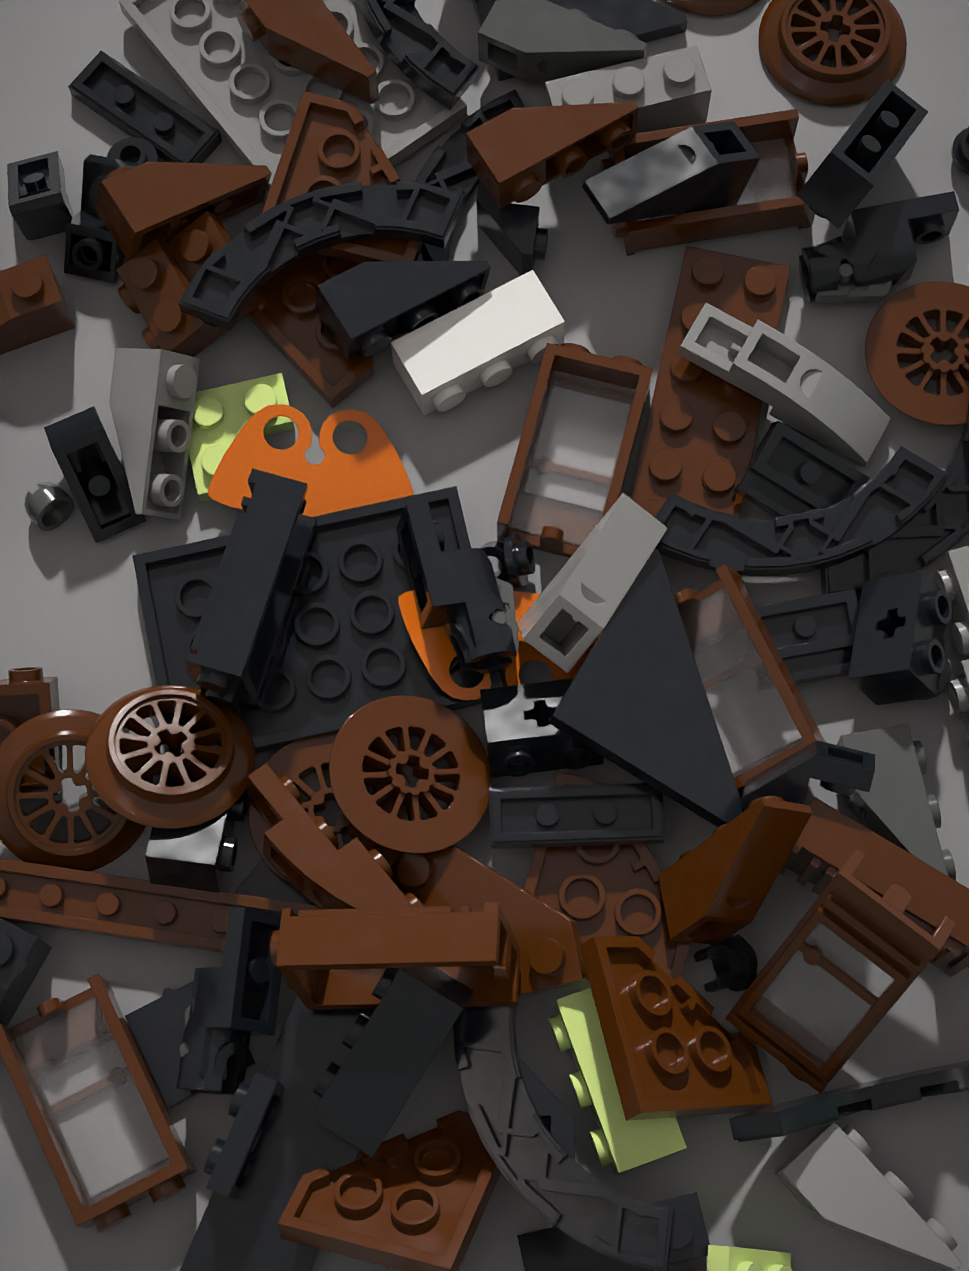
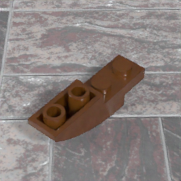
M267 763L247 776V799L270 826V829L264 832L263 855L290 884L321 909L424 907L416 896L412 893L404 895L391 880L393 872L388 862L376 849L368 851L356 837L337 850L336 848L339 844L333 831L322 819L318 818L313 821L301 806L303 799L299 790L287 776L282 775L278 778Z

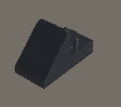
M58 151L7 164L8 206L12 217L25 238L30 241L66 232V224L73 218L74 214L66 193L64 168Z

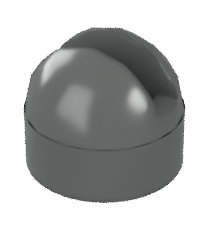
M40 482L37 484L39 489L33 495L28 491L25 496L24 505L29 518L41 530L49 531L59 527L69 518L74 508V501L61 487L51 482Z

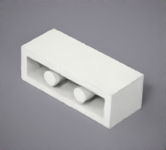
M531 270L392 341L393 364L424 416L436 409L439 412H444L460 404L465 399L467 393L483 385L485 387H494L504 382L511 376L514 369L529 361L533 363L542 362L547 343L559 346L564 343L565 321L535 272Z

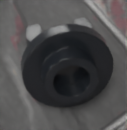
M518 533L506 534L504 543L490 541L481 546L488 557H496L502 564V570L494 572L495 577L505 582L510 578L515 588L525 587L528 575L535 573V558L532 546L529 541L522 542Z
M737 933L721 944L700 949L694 954L695 962L707 959L712 960L713 968L717 975L716 980L704 984L706 992L713 993L727 988L735 992L747 989L756 978L758 966L756 953L752 946Z

